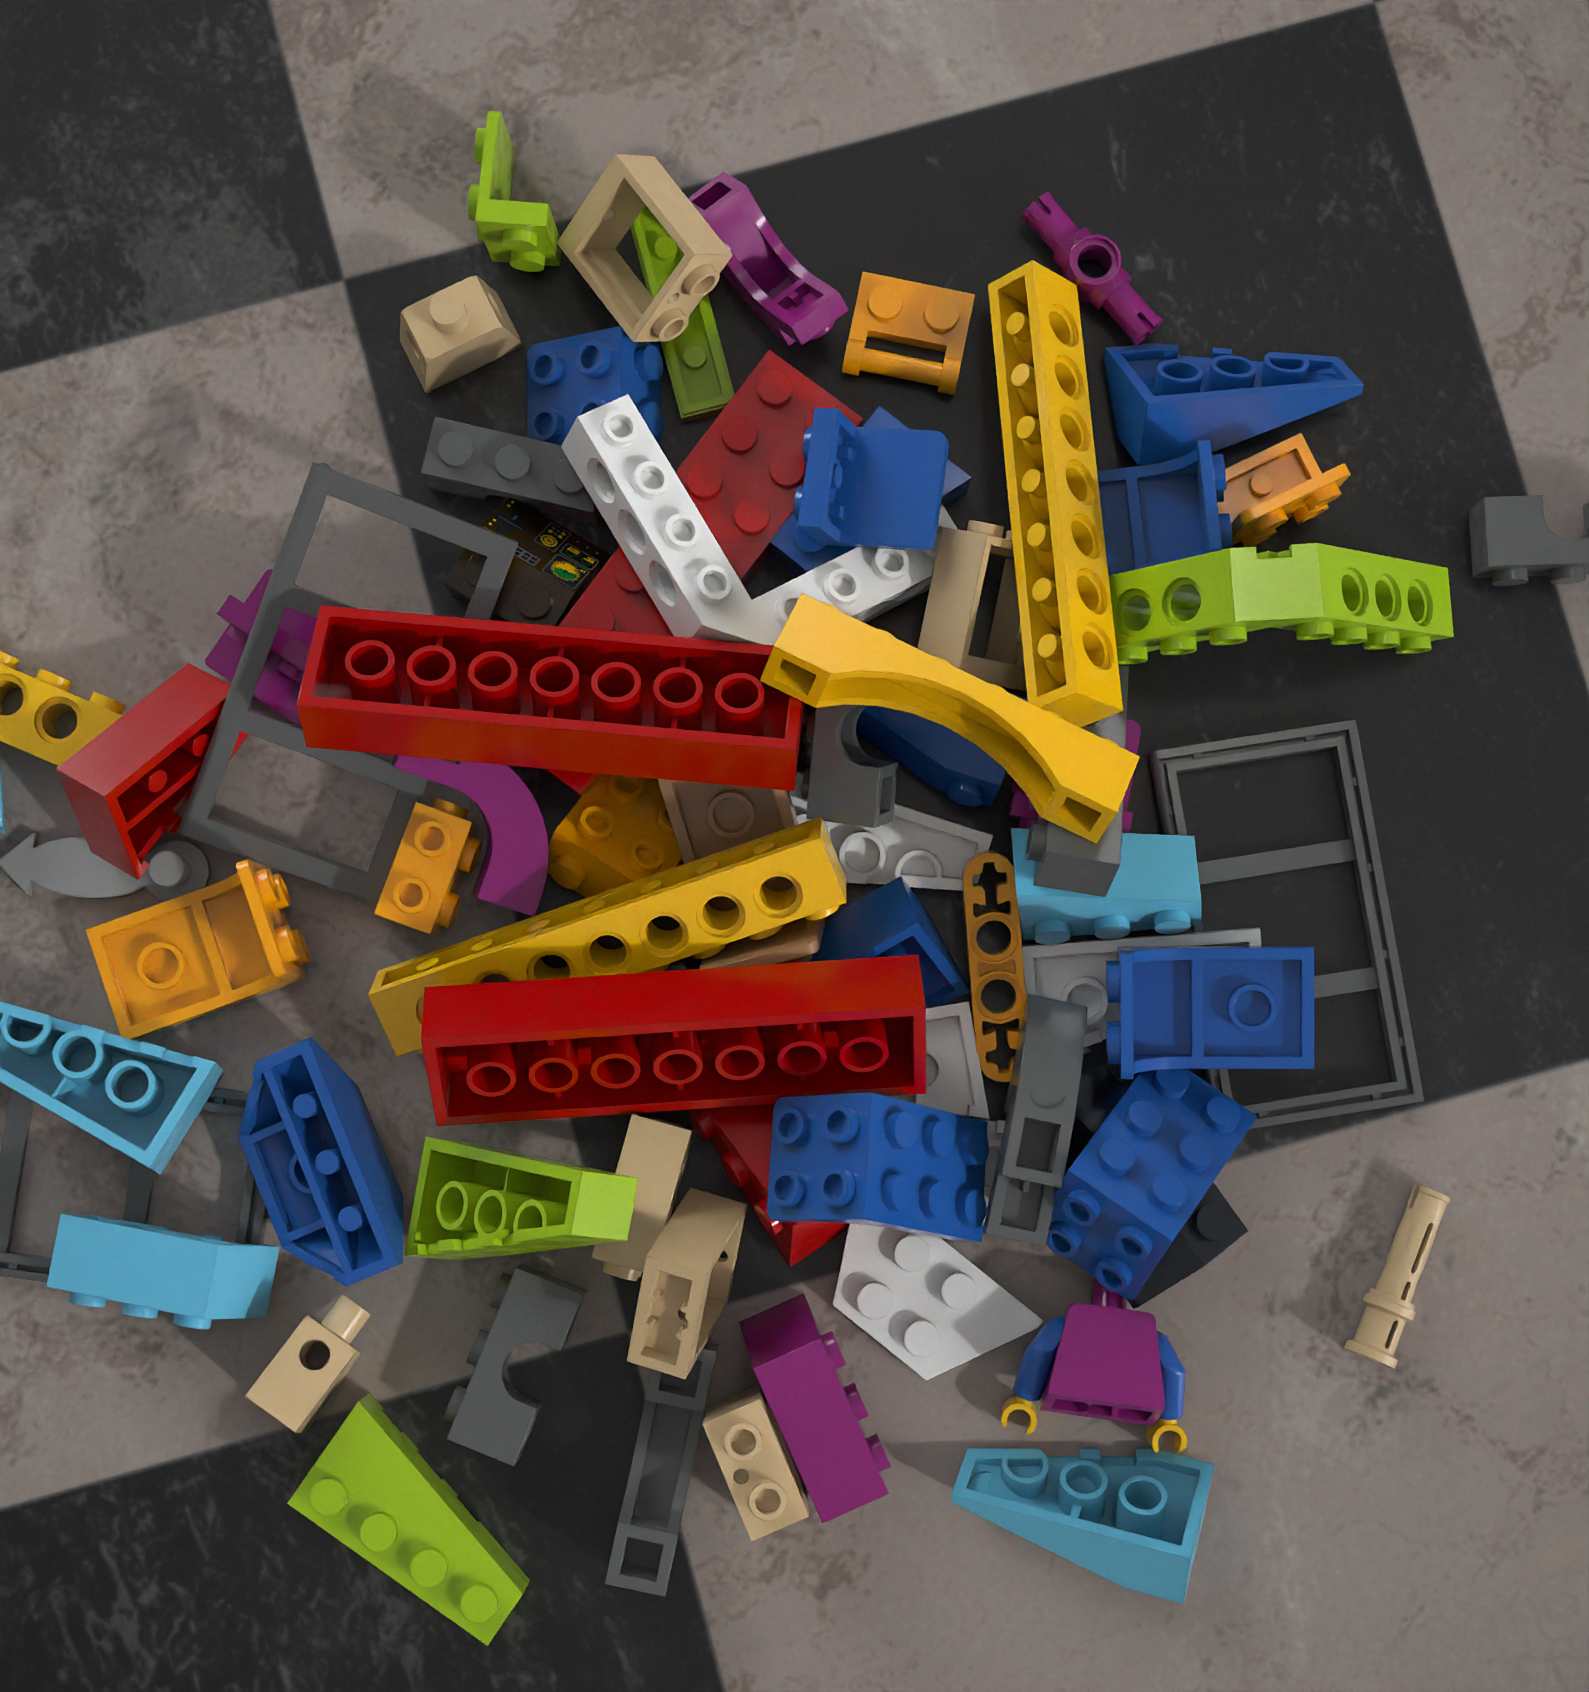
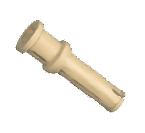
M1416 1184L1413 1185L1407 1208L1397 1229L1382 1274L1379 1277L1376 1288H1369L1368 1293H1364L1362 1302L1366 1305L1354 1339L1347 1340L1344 1349L1395 1369L1398 1360L1393 1355L1405 1323L1413 1321L1415 1317V1306L1411 1304L1436 1237L1440 1221L1451 1198L1430 1188Z

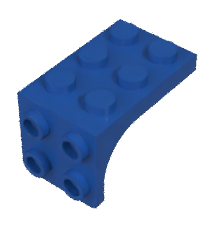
M1210 440L1197 441V447L1194 451L1172 460L1143 466L1097 471L1109 576L1233 548L1230 514H1218L1217 502H1224V490H1226L1223 454L1212 455Z
M1118 946V961H1106L1107 1002L1118 1003V1021H1106V1050L1108 1064H1118L1121 1079H1133L1135 1073L1161 1069H1314V947Z
M1161 1069L1140 1072L1068 1169L1062 1180V1188H1057L1053 1195L1055 1201L1046 1245L1057 1255L1068 1258L1091 1274L1106 1289L1116 1292L1126 1299H1135L1258 1116L1188 1069Z
M875 1093L782 1097L776 1101L773 1109L767 1214L770 1219L779 1222L860 1224L896 1229L958 1242H982L983 1221L986 1216L984 1189L986 1160L989 1155L988 1122Z

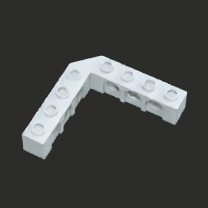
M628 394L578 416L561 446L674 637L774 645L801 593L820 602L829 603L841 612L865 623L930 589L942 527L957 529L946 509L941 505L936 542L931 549L927 551L857 547L752 600Z

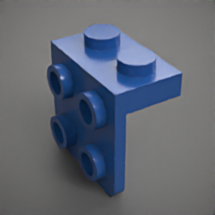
M618 326L537 343L528 349L526 356L527 438L562 445L578 416L628 394L662 449L664 416L661 410V376L663 373V359L660 353V342H633L623 328Z
M815 408L812 427L806 429L803 437V457L807 464L804 484L797 488L794 498V515L798 521L797 526L820 545L927 551L931 549L936 542L949 450V441L944 434L932 430L856 427L839 409Z

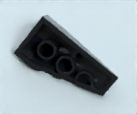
M1087 1046L1084 1047L1079 1092L1068 1152L1071 1165L1127 1091ZM1214 1182L1136 1298L1126 1299L1133 1309L1138 1308L1206 1266L1248 1232Z

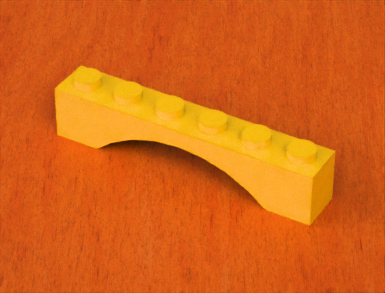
M801 593L774 644L760 679L761 682L815 708L844 704L880 706L913 713L941 724L973 742L998 762L1023 789L1040 817L1097 844L1117 814L1140 756L1121 748L1112 740L1101 738L1064 720L1054 712L1043 710L1024 701L996 684L987 683L952 666L945 659L925 653L895 638L887 631L876 629L841 612L835 606L820 602L804 593Z

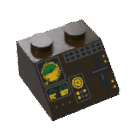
M508 498L480 526L519 542L490 619L494 621L559 626L611 557L610 554L522 502ZM464 548L443 582L454 598L466 605L469 604L487 556Z

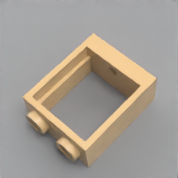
M615 154L557 241L559 247L633 342L672 341L680 335L688 325L690 314L703 296L712 291L720 279V272L733 256L655 156ZM645 205L685 254L655 298L651 296L616 251V247Z
M969 520L967 531L942 527L917 649L932 656L945 659L952 666L987 683L1027 691L1011 530H1007L1004 539L1002 538L1004 527L980 521ZM989 554L1006 558L986 656L985 658L970 656L968 653Z
M641 1113L632 1114L615 1173L638 1178L634 1209L627 1241L596 1244L594 1246L591 1258L604 1261L602 1272L631 1281H637L638 1277H641L646 1255L670 1220L695 1130L693 1128Z
M690 1187L646 1255L627 1362L682 1379L687 1378L727 1307L747 1204ZM723 1250L727 1253V1258L720 1257Z
M758 1383L707 1405L702 1424L750 1541L752 1542L808 1518V1493L760 1384Z

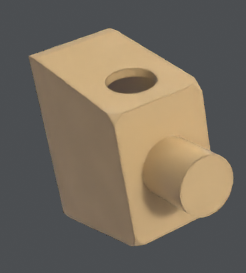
M477 275L461 280L401 311L400 342L425 393L437 389L524 346L498 293Z
M341 1294L320 1324L307 1315L245 1397L295 1433L305 1434L361 1355L360 1352L350 1346V1343L371 1314ZM315 1345H326L330 1352L329 1359L321 1369L311 1370L307 1363L308 1354Z

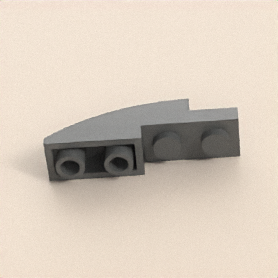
M1031 994L1027 996L1004 1112L1007 1115L983 1227V1233L987 1235L1046 1246L1055 1201L1053 1195L1057 1187L1062 1188V1180L1071 1141L1083 1062L1087 1006Z

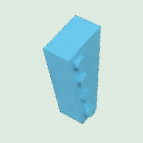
M0 1001V1083L161 1175L223 1076L224 1070L211 1060L188 1056L167 1050L161 1046L131 1040L94 1027L60 1020L47 1014Z

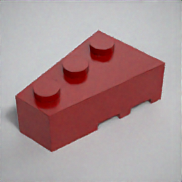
M188 663L56 768L90 851L135 879L139 880L150 866L143 858L164 831L173 835L179 828L182 817L178 813L190 798L230 689V684ZM240 731L231 758L249 734Z
M775 1104L687 1110L686 1114L693 1129L703 1141L710 1140L720 1156V1162L725 1173L737 1188H740L789 1268L847 1230L848 1223L779 1222L769 1218L767 1214L773 1109Z

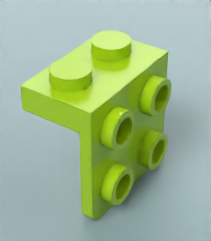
M488 111L486 128L478 127L475 134L474 157L476 164H481L479 184H471L468 195V216L470 220H475L477 224L478 240L484 241L492 261L510 263L513 268L518 270L538 272L544 270V266L560 267L562 249L557 244L560 236L549 204L510 201L515 149L501 111Z

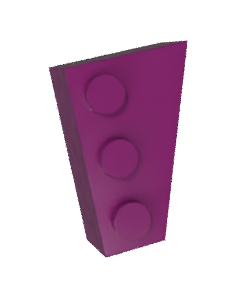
M800 1294L739 1321L753 1371L821 1522L825 1523L889 1494L881 1473L891 1468L888 1457L877 1433L866 1438L859 1422L869 1417L855 1382L844 1387L837 1371L838 1368L846 1365L844 1357L833 1332L821 1334L805 1294Z

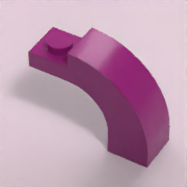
M723 171L688 198L733 254L721 271L722 274L757 317L785 344L790 346L797 341L803 345L809 340L823 336L833 327L834 321L849 310L836 289L811 274L789 252L766 220L745 184Z
M394 755L391 763L394 768L461 791L476 804L481 812L487 830V848L473 889L474 895L479 899L534 917L546 882L549 848L543 817L533 795L522 779L508 765Z

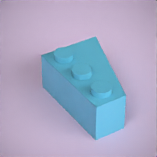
M1011 828L1016 896L1023 940H1035L1040 944L1053 945L1066 942L1070 939V936L1095 934L1100 939H1118L1127 936L1130 931L1155 929L1156 932L1161 934H1177L1188 930L1191 926L1201 925L1202 901L1194 836L1122 833L1120 866L1106 897L1034 886L1035 861L1026 860L1025 857L1029 829Z
M61 1214L46 1287L69 1291L68 1302L91 1307H105L108 1299L122 1302L120 1311L122 1314L143 1318H157L158 1311L160 1310L175 1313L173 1324L195 1329H210L212 1319L267 1318L280 1246L262 1243L259 1245L237 1244L224 1241V1237L204 1234L202 1237L171 1231L167 1227L96 1215Z

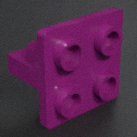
M268 569L244 603L229 595L217 612V615L227 622L229 626L205 659V664L230 682H232L273 572L272 569ZM286 607L253 697L297 726H301L296 705L317 618Z

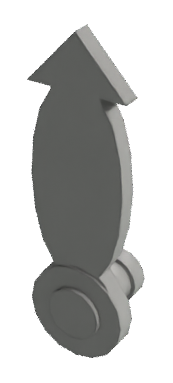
M33 832L0 859L2 869L30 897H32L33 882H35L42 888L59 894L88 899L118 898L136 894L147 888L153 895L165 902L209 886L212 876L211 863L205 852L195 844L181 840L165 842L147 853L143 860L150 866L139 880L93 854L85 837H67L47 841L37 846L38 833Z

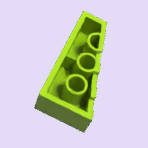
M425 1137L404 1256L464 1261L627 1241L638 1178L485 1144Z
M369 1393L357 1402L287 1504L488 1646L523 1595L530 1580L482 1523L474 1519L457 1499L458 1495L443 1478H439L417 1452L419 1449L404 1432L401 1433L382 1411L384 1408Z

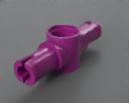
M1049 192L1044 193L1038 199L1040 204L1034 201L1024 211L1021 219L1025 223L1027 222L1054 252L1052 260L1064 272L1063 278L1077 285L1078 301L1091 302L1097 310L1104 308L1131 338V342L1135 346L1140 344L1146 338L1144 335L1148 334L1149 336L1161 325L1163 319L1157 316L1130 285L1132 278L1121 266V253L1117 245L1106 236L1093 235L1087 227L1080 229L1056 203L1053 196ZM1083 260L1097 261L1103 266L1106 275L1100 278L1087 277L1079 269L1078 263Z

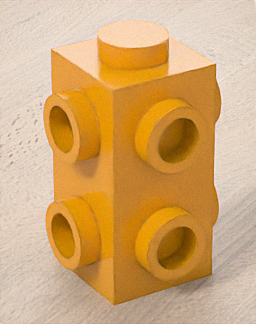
M435 798L432 807L418 802L415 803L376 907L375 915L437 938L442 926L451 929L462 902V895L455 893L462 872L472 873L483 845V840L476 838L479 827L473 822L465 820L468 809L439 798Z

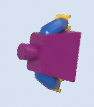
M1094 1278L1091 1304L1071 1303L1064 1317L1048 1320L1024 1350L1013 1386V1392L1017 1396L1010 1397L1005 1401L1002 1407L1001 1423L1003 1428H1006L1009 1414L1013 1410H1024L1030 1416L1025 1435L1033 1433L1037 1425V1409L1034 1401L1041 1399V1411L1147 1425L1145 1431L1146 1440L1155 1453L1159 1451L1158 1439L1160 1435L1165 1431H1174L1173 1447L1179 1453L1187 1445L1186 1434L1177 1423V1419L1183 1416L1185 1368L1167 1335L1157 1331L1156 1319L1153 1314L1127 1310L1126 1298L1106 1289Z

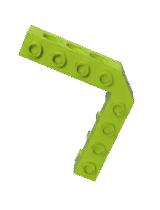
M1321 543L1291 544L1289 550L1278 553L1266 551L1256 554V547L1228 548L1109 576L1118 665L1148 661L1147 652L1160 650L1162 655L1193 653L1197 651L1196 642L1210 640L1211 645L1239 644L1247 641V632L1270 627L1296 631L1298 640H1318L1330 637L1331 644L1350 645L1363 642L1364 649L1378 650L1395 647L1397 654L1427 652L1432 650L1431 641L1454 637L1448 568Z

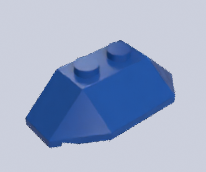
M313 1038L302 1040L256 1061L252 1075L254 1081L246 1100L238 1139L282 1248L314 1268L334 1276V1280L346 1287L402 1264L404 1197L359 1087Z

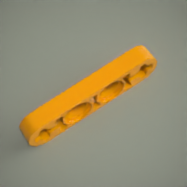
M985 850L969 858L962 873L972 1018L976 1052L979 1056L981 1071L986 1077L996 1082L1006 1083L1010 1081L1015 1056L1009 1058V1067L1004 1069L998 1068L995 1059L986 1058V1052L996 1049V1031L994 1027L983 1031L982 1022L1003 1024L1018 1018V1028L1006 1026V1039L1009 1047L1017 1049L1026 1006L1020 915L1013 865L1006 856L997 851ZM993 862L997 872H1005L1006 879L996 883L995 894L997 904L1009 900L1010 909L1008 912L988 909L973 914L974 903L986 905L983 886L977 883L973 884L972 882L973 875L982 873L983 863ZM992 920L1006 924L1011 934L1007 947L997 953H987L982 950L976 940L979 928L984 923ZM996 979L1009 982L1015 990V998L1012 1005L1006 1010L999 1012L986 1008L981 1001V992L984 986Z

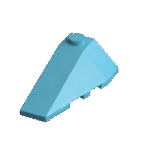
M967 1448L951 1494V1502L1123 1588L1184 1604L1215 1464L1162 1450L1155 1453L1153 1449H1135L1134 1456H1100L1099 1449H1079V1456H1046L1040 1449Z

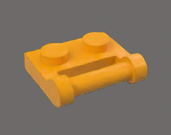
M862 272L842 373L859 376L860 371L939 386V393L955 395L975 294ZM867 337L946 353L944 362L938 363L865 348Z

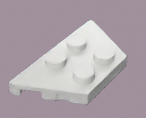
M849 1224L832 1304L926 1381L1031 1332L1042 1324L1043 1320L943 1239L885 1227Z

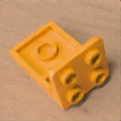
M246 859L236 863L237 873L222 881L86 929L121 1037L136 1040L307 979L303 964L310 962V954L301 931L298 928L292 931L290 929L284 908L291 906V899L280 873L272 875L269 867Z

